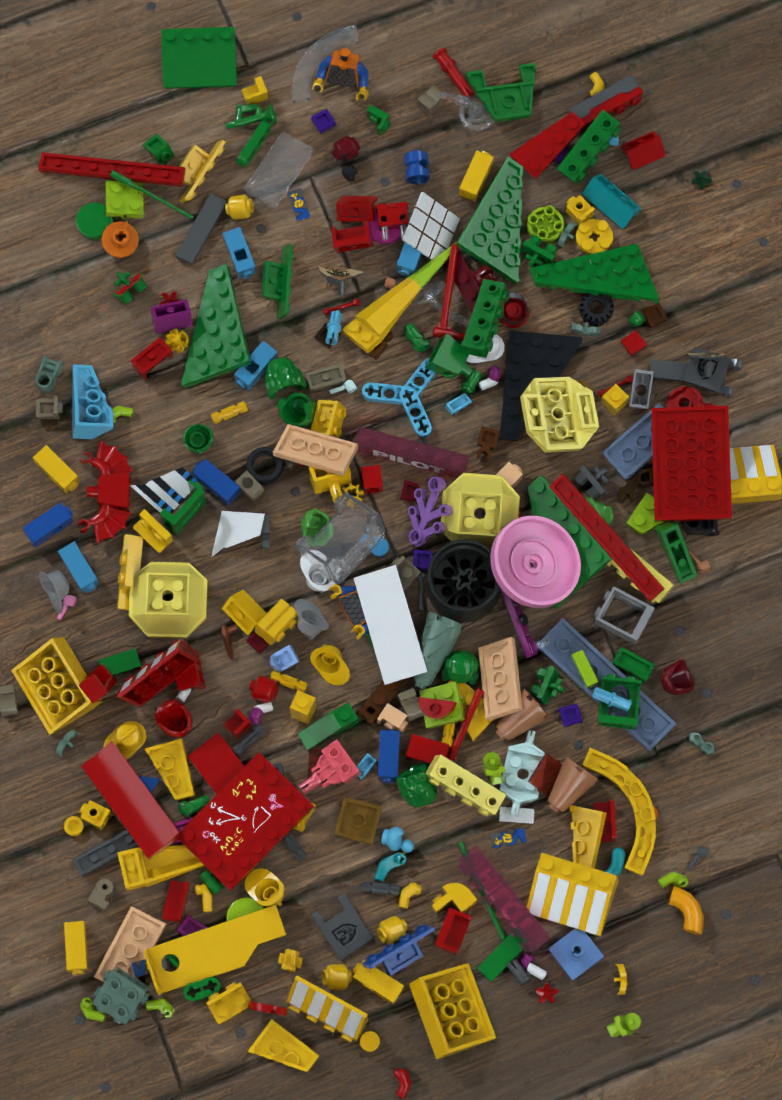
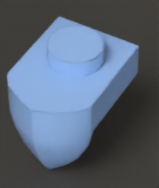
M292 645L284 647L270 657V666L278 672H283L300 662Z

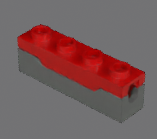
M629 75L570 108L568 114L574 112L586 123V126L579 133L581 134L586 132L602 110L613 116L623 113L631 105L639 104L643 91L633 76Z

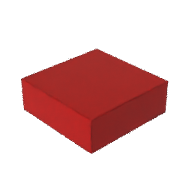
M636 330L620 342L631 357L647 347L646 342Z

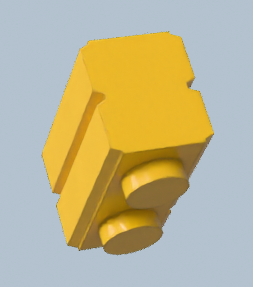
M280 599L256 624L254 631L270 645H273L276 641L279 643L286 635L284 632L288 628L293 629L297 624L298 614L292 606H289L286 601Z

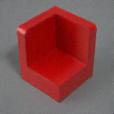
M380 465L361 467L364 494L383 492Z
M236 708L234 710L235 714L223 725L238 739L251 727V723Z

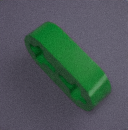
M208 977L186 985L183 993L189 1002H197L220 992L221 984L218 979ZM210 981L213 984H217L213 992L210 989L203 990V988L209 986L208 982ZM190 988L194 990L201 989V992L195 994V998H192L191 995L187 996Z

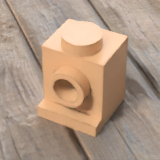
M388 703L377 718L379 725L383 722L385 723L384 726L391 731L403 732L408 725L407 715Z

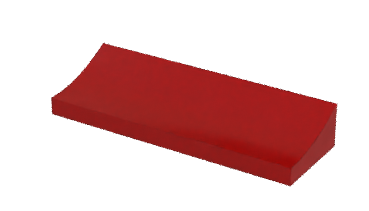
M112 740L81 766L148 860L181 837L179 831Z

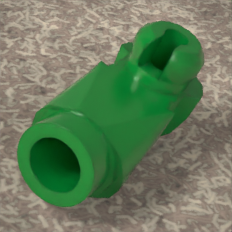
M408 324L404 327L406 338L414 346L413 350L425 352L430 348V341L427 339L423 340V336L414 324Z
M205 794L202 797L189 801V803L181 801L178 805L179 812L184 817L191 818L190 815L196 812L199 813L210 802V799Z

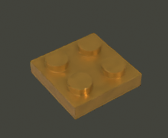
M344 797L334 836L372 845L382 806Z

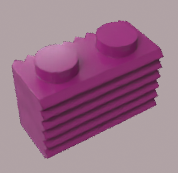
M186 299L184 301L181 300L151 307L152 323L156 334L166 333L176 328L184 329L192 326L191 310Z

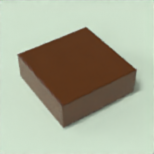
M660 303L642 310L650 328L668 319Z

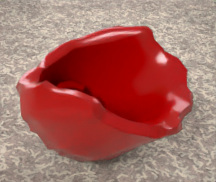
M175 699L165 701L156 709L154 714L156 724L169 737L182 738L192 728L193 719L191 713L184 704Z

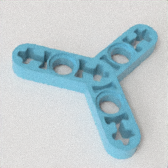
M429 358L421 363L404 386L371 382L365 384L362 388V396L366 401L402 405L415 434L423 439L430 436L432 426L419 396L437 374L431 370L427 372V376L424 374L427 371L425 366ZM421 377L425 382L423 385L417 386L414 384V379ZM369 388H372L373 392L379 393V389H381V397H378V393H372V396H369L368 392L365 391H369ZM392 390L395 395L392 398H386L384 392ZM406 392H408V394H413L411 395V401L413 403L411 405L408 398H403L405 397ZM413 408H418L421 414L418 417H413L410 411ZM422 420L423 427H428L426 433L419 431L420 424L418 421Z

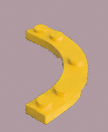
M589 748L582 767L596 772L615 783L626 795L632 806L636 821V836L624 869L643 876L656 839V817L651 798L642 782L627 766L609 755Z

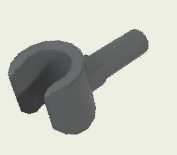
M703 846L699 847L687 868L692 870L699 857L706 859L709 849Z

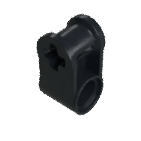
M718 520L694 521L697 525L694 528L688 525V521H684L682 525L684 532L689 535H720Z

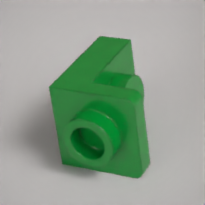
M370 104L367 109V117L372 123L379 124L377 134L381 136L383 132L388 131L391 125L390 115Z
M157 133L142 144L159 165H164L174 157L169 144Z

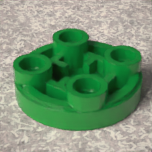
M97 202L84 205L76 215L78 231L91 241H97L102 238L106 227L114 223L113 217L106 216V206Z

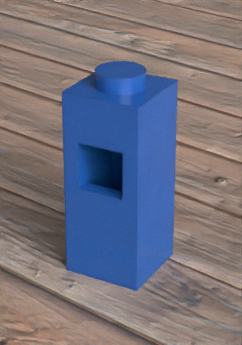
M204 459L202 463L198 462L193 468L194 478L226 505L229 506L240 494V486L208 460Z
M60 502L23 527L24 533L36 548L72 524L71 516L73 513L68 506L64 507Z
M380 730L378 780H382V783H393L398 777L400 731Z

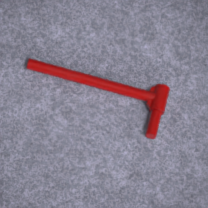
M451 244L440 324L434 326L432 336L442 338L444 335L449 334L454 340L463 341L465 334L453 332L450 326H447L459 248L455 244Z

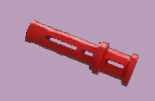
M446 47L439 49L432 56L433 59L438 61L442 67V72L449 75L464 99H469L475 92L456 68V61L450 58Z

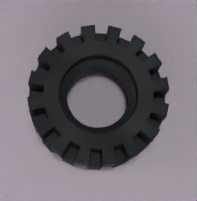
M587 293L580 302V316L583 317L584 322L588 321L589 325L593 323L594 326L598 324L602 326L604 322L607 323L609 321V318L611 319L614 302H612L611 296L608 297L606 294H599L597 296ZM593 302H599L603 305L604 310L600 314H594L590 311L589 306Z

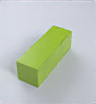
M583 649L572 654L571 658L586 689L597 685L598 680Z

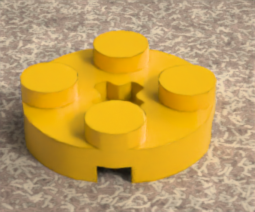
M586 220L579 225L576 232L575 240L577 247L587 255L608 250L613 241L612 229L604 220ZM596 234L599 238H597V241H593L589 236Z

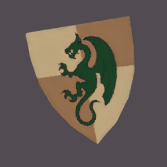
M319 267V272L327 277V282L338 285L339 296H345L346 280L364 274L362 271L350 268Z
M687 353V355L694 358H704V377H712V368L714 367L712 359L725 357L726 353Z

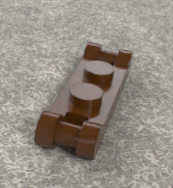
M411 677L386 685L382 681L366 702L358 709L356 715L360 718H365L367 723L372 726L387 703L390 704ZM370 707L375 710L373 714L367 711Z

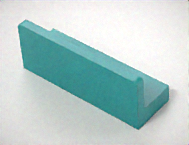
M601 173L594 176L582 192L590 202L622 229L627 226L632 217L638 215L642 210L639 205Z

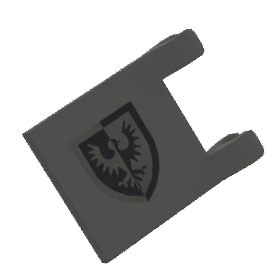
M694 347L693 353H713L698 347ZM691 357L683 382L719 393L726 398H731L734 391L733 388L722 386L727 367L740 371L743 362L728 357L712 359L714 364L712 377H704V358Z
M345 894L338 897L345 910L327 922L323 920L318 911L312 914L313 920L340 960L373 939Z

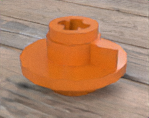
M128 221L114 222L103 231L101 241L103 248L109 255L116 258H125L135 252L138 247L139 237L135 228L128 224Z

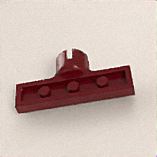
M458 251L454 281L472 314L483 279L497 281L496 276H493L492 269L487 265L471 271L461 251ZM449 259L445 262L447 268L449 265Z

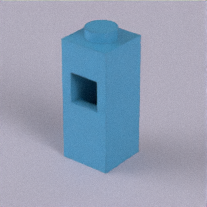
M241 228L224 232L223 240L238 279L252 277L256 273V268Z
M405 242L397 262L396 271L406 277L415 273L422 253Z
M262 341L250 355L251 364L240 367L234 373L237 386L250 391L266 373L269 362L278 358V352Z
M75 541L60 549L58 553L81 592L90 593L94 591L97 585H99L98 579Z

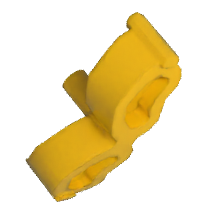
M615 964L620 974L619 978H614V982L620 981V990L617 995H625L627 986L626 970L624 964Z

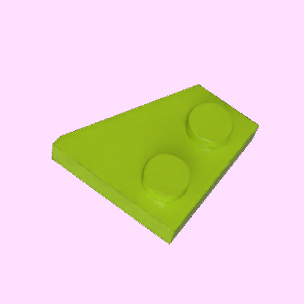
M646 493L626 522V526L640 535L665 522H655L653 496Z

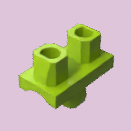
M494 752L486 753L483 758L485 765L482 766L483 773L488 776L489 782L492 785L504 783L502 772L506 771L505 766L500 762L499 755Z
M636 1013L619 1015L614 1018L615 1023L608 1025L607 1029L611 1037H618L620 1035L622 1037L630 1036L635 1033L634 1030L640 1027L641 1018Z

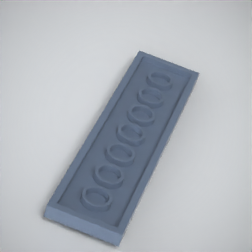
M564 618L537 644V648L598 705L599 700L594 699L592 694L596 687L601 688L603 676L614 674L618 675V678L626 679V676ZM582 649L598 680V684L589 689H586L571 658L572 654ZM615 686L611 690V693L616 692V695L629 700V691L624 686ZM640 690L636 730H625L650 752L676 723ZM611 706L609 707L608 714L611 716L627 717L628 711L625 712Z

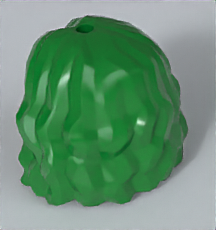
M280 357L269 362L266 368L265 384L270 400L276 397L278 391L289 386L296 385L301 390L307 388L302 371L295 366L291 359Z
M425 763L412 766L409 770L401 773L396 779L401 797L412 807L419 808L429 805L436 799L438 794L436 787L428 782L429 778L426 775L428 765Z

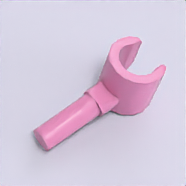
M66 595L64 597L62 613H59L57 616L59 620L62 619L68 606H75L77 599L75 596Z

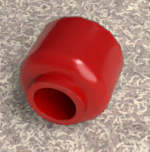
M260 675L256 680L252 679L249 690L252 691L253 699L269 703L271 700H275L279 686H277V682L274 679Z

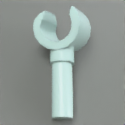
M347 380L340 387L329 391L330 394H334L346 389L350 394L356 391L357 387L352 380Z

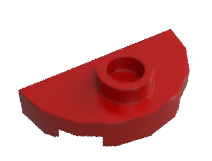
M418 697L421 711L433 719H444L455 710L457 704L454 701Z

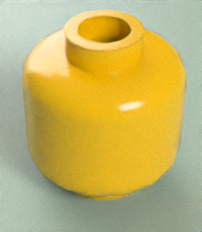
M245 194L231 196L228 203L225 204V210L227 215L230 214L233 220L247 219L254 212V204L252 199Z
M392 916L380 922L377 934L383 943L388 945L395 944L400 941V937L406 934L408 926L404 919L401 920L397 916Z
M330 964L322 971V983L328 990H345L349 983L352 982L351 970L348 971L345 964Z

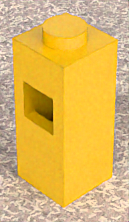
M476 150L459 187V196L476 202L493 165L494 157L491 154Z
M47 445L32 457L34 463L65 494L77 488L78 476Z
M297 690L290 706L291 718L309 725L317 708L316 698Z
M84 921L64 922L67 971L69 973L72 972V975H83L84 971H89L86 923Z
M358 962L352 971L355 981L393 1005L404 989V985L376 967L371 969L364 968L362 963Z

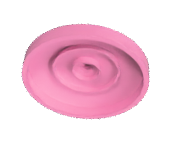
M524 516L515 519L498 533L492 545L490 560L493 575L500 588L517 603L532 608L550 607L565 599L578 583L581 572L578 548L569 533L562 526L548 518Z

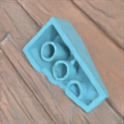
M73 364V439H94L113 429V411L108 406L105 393L102 392L99 386L100 382L92 365Z

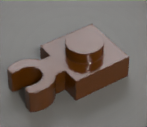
M390 331L372 351L366 353L361 349L362 353L377 360L388 348L387 342L393 339L392 332Z
M481 427L477 446L482 448L477 451V459L480 458L482 453H485L487 455L486 461H490V449H496L500 434L499 430Z

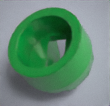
M636 310L628 322L634 326H640L644 321V316L639 310Z

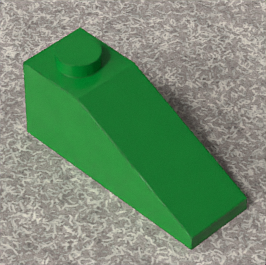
M668 521L655 527L660 545L679 583L681 584L698 576L678 524L674 521Z
M348 702L298 733V736L306 750L309 751L357 725L358 718Z

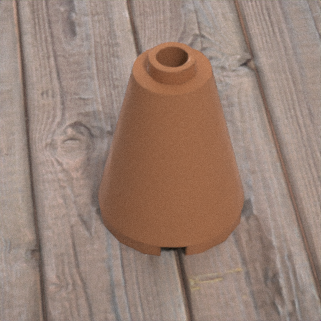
M525 688L521 690L523 710L503 716L496 725L498 729L496 733L502 740L507 739L509 741L550 718L549 714L542 709L539 702Z
M566 757L547 800L550 802L549 807L557 813L560 810L564 812L596 784L598 778L569 757Z

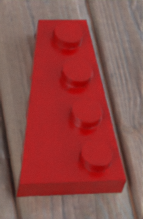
M571 112L509 155L537 180L583 130L586 123L574 112Z

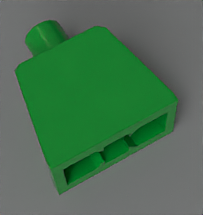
M449 334L439 339L425 366L426 369L448 379H453L460 373L465 377H469L473 371V368L465 363L469 354H465L463 347Z

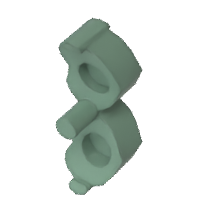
M572 221L567 225L560 236L558 245L564 248L566 238H574L570 233L576 227H579L577 223Z
M587 322L585 327L572 323L571 331L580 335L598 336L600 335L601 327H588L589 323Z
M75 729L70 730L58 744L55 753L63 757L62 754L65 747L68 745L72 748L74 745L70 742L71 739L80 733Z
M699 733L689 734V742L693 743L695 747H700V750L705 752L706 755H713L715 750L712 743L704 742Z

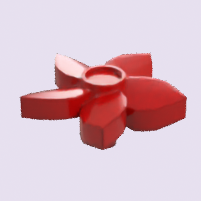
M177 291L171 292L170 295L162 292L164 300L159 305L179 301L177 299Z
M548 982L544 985V988H536L535 992L539 995V1003H543L547 999L554 1003L553 995L557 994L559 989H551Z

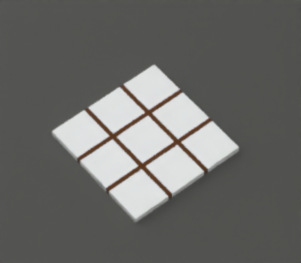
M421 192L402 240L430 260H433L449 248L460 218L424 192Z

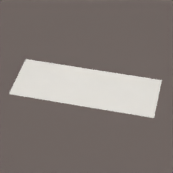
M396 565L355 577L354 582L384 685L427 672Z

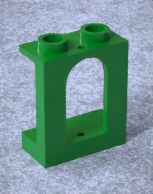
M191 480L188 481L190 493L193 495L175 515L165 508L160 513L162 524L176 536L207 502L205 492L203 491L204 487L197 481L195 483Z
M614 674L603 676L601 689L611 692L615 686H624L629 691L631 706L627 717L608 715V704L599 701L597 726L636 730L641 680L632 676H627L626 679L618 678V675Z

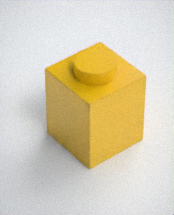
M615 384L602 396L601 404L615 416L628 404L629 396Z

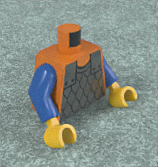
M342 48L340 51L335 50L332 56H328L321 61L316 75L318 78L313 82L312 90H314L315 85H319L321 87L319 93H321L324 87L322 81L325 79V82L358 89L360 86L356 99H360V94L364 95V101L368 98L369 93L366 90V87H368V69L360 61L359 55L352 54L348 48Z
M332 585L328 591L332 590L334 594L330 597L334 599L340 596L338 597V603L353 627L351 633H358L356 639L359 640L362 635L369 633L356 586Z

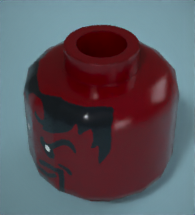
M344 136L334 142L332 154L337 161L340 160L343 163H348L359 156L360 146L354 137Z

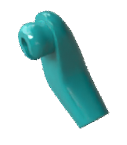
M617 847L613 849L611 864L605 871L606 873L616 876L621 874L625 860V851L622 848Z
M397 852L382 859L378 864L374 879L384 882L386 875L392 868L406 863V856L401 852Z

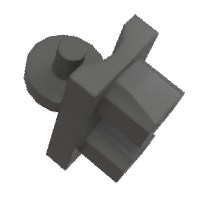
M583 465L580 468L581 472L575 477V480L582 487L588 481L592 483L593 486L586 491L589 497L595 500L601 495L605 496L609 493L599 481L601 479L604 484L609 481L605 476L608 473L606 468L600 470L597 466L594 467L593 471L596 475L588 466Z

